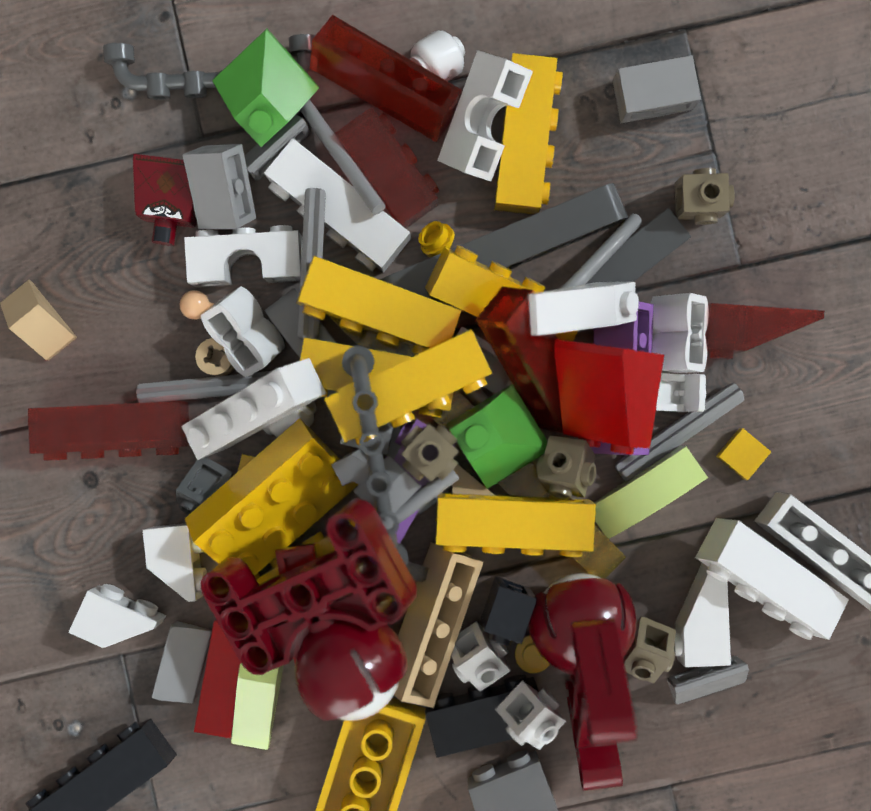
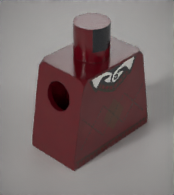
M133 154L136 216L143 221L154 223L153 243L174 246L177 226L195 228L197 225L184 160Z

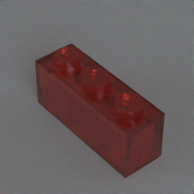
M370 107L335 132V135L384 202L385 208L392 218L406 229L438 206L436 194L440 191L428 173L422 176L414 166L418 160L406 143L400 146L393 137L396 130L384 113L378 116L375 110Z

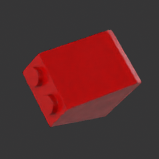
M555 339L554 352L563 434L578 437V440H585L589 447H600L601 442L611 444L610 451L623 454H634V448H650L664 355Z

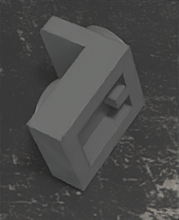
M207 457L196 460L176 489V502L179 504V509L189 515L233 477V472Z

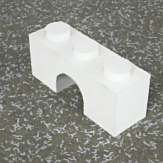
M477 50L437 161L491 182L505 145L497 143L492 137L491 125L493 118L504 106H513L519 109L533 71L507 59Z
M292 226L270 227V232L255 233L254 228L233 229V234L218 235L216 230H200L195 232L196 237H184L187 283L194 287L232 285L231 270L233 264L237 259L245 255H254L260 258L263 279L268 283L301 280L303 237L298 230L293 231Z

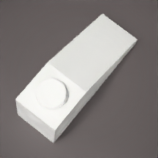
M594 282L529 294L531 335L615 326L636 321L639 299L635 292V282Z
M703 563L698 570L675 622V656H677V660L684 667L731 666L728 584L709 575L706 572L708 566Z

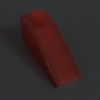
M710 303L708 304L709 319L705 333L707 352H710V358L733 359L734 353L747 351L824 319L825 311Z

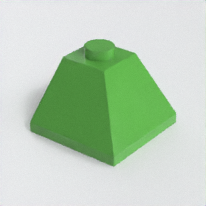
M267 28L212 80L233 118L260 147L280 131L319 89L316 82Z
M513 384L508 385L447 423L451 434L457 439L456 442L487 489L543 455L548 443Z

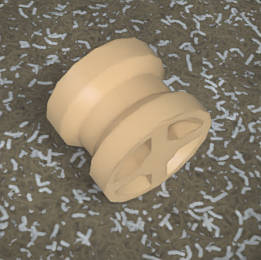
M213 338L206 339L200 343L196 350L195 358L198 367L203 372L213 376H225L235 369L224 353V347Z

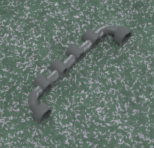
M310 34L290 36L288 38L289 53L292 56H297V62L308 72L312 56L319 54L318 37ZM126 43L103 45L104 62L112 65L118 81L130 90L147 91L148 99H169L170 90L184 89V96L187 98L207 97V88H216L212 80L220 72L187 71L183 74L148 73L145 76L133 75L128 70L127 65L135 63L134 46Z
M353 346L344 353L342 365L345 372L353 377L355 389L353 407L359 413L362 429L360 448L366 454L369 470L367 489L373 495L375 510L380 519L389 517L394 521L393 527L387 530L407 567V551L401 543L397 542L396 532L398 531L399 523L397 516L392 512L389 495L392 482L389 474L385 472L382 454L385 441L382 434L378 431L375 414L378 400L371 390L369 373L374 367V357L366 347ZM362 394H368L373 398V405L368 410L360 409L357 405V399ZM369 435H375L380 439V445L375 450H369L364 445V440ZM376 476H382L387 480V485L382 490H376L371 485L372 479Z

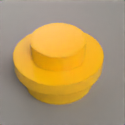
M433 221L421 230L418 241L421 244L422 252L428 257H434L442 253L444 246L449 249L451 248L455 234L448 224Z
M531 635L525 636L522 644L518 643L516 645L515 659L522 670L528 673H540L550 665L537 651Z

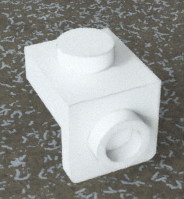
M662 373L656 411L704 412L706 376L704 374Z

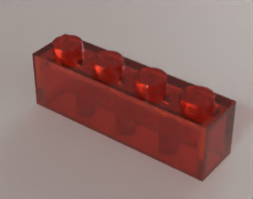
M334 15L328 19L312 39L310 69L437 143L453 119L462 94L460 88Z
M502 286L476 318V321L539 428L563 433L554 352L555 339L558 338L555 333L531 335L529 294H533V290Z
M188 402L28 408L29 453H43L44 461L67 460V452H81V459L105 458L104 450H118V457L142 456V449L156 448V456L179 454V447L190 446L181 427L189 422Z

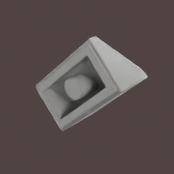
M295 115L262 147L257 144L244 155L247 172L255 181H259L265 175L264 172L292 138L301 143L310 135V130L305 120Z
M176 621L170 626L152 699L182 703L194 702L212 630Z
M732 656L731 666L698 667L668 677L667 682L674 702L681 704L744 683L747 679L749 668L740 658Z

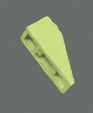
M240 663L232 744L265 750L269 749L284 666L266 672L263 675H255L248 672Z

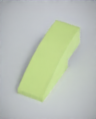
M678 446L629 481H624L594 502L596 504L595 523L604 536L610 539L673 502L708 477L687 446Z

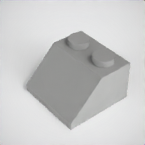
M526 750L516 752L507 758L506 763L493 767L491 764L482 766L473 771L472 776L467 778L468 791L475 811H558L552 789L536 750L530 753Z

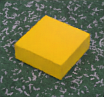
M739 428L716 457L742 479L748 481L770 455L771 451L744 428Z

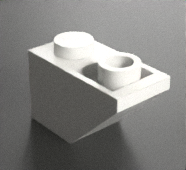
M186 523L153 526L144 529L143 540L146 568L188 602L200 599L203 596L200 582L203 576L207 574V570L205 567L201 568L200 553H203V550L193 543Z
M103 584L87 591L68 633L101 648H105L156 628L164 622L166 615L157 612L158 607L151 602L138 599L135 602L124 597V591L120 588Z

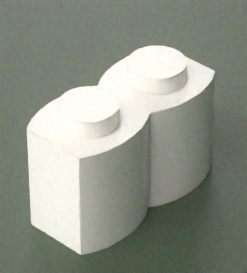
M242 286L224 296L201 315L203 325L209 335L224 347L225 354L231 365L246 378L263 369L285 348L283 338L277 328L263 317L261 307L255 297Z
M693 293L653 296L650 303L654 304L652 353L664 355L662 373L704 372L707 361L705 333L709 319L707 297Z

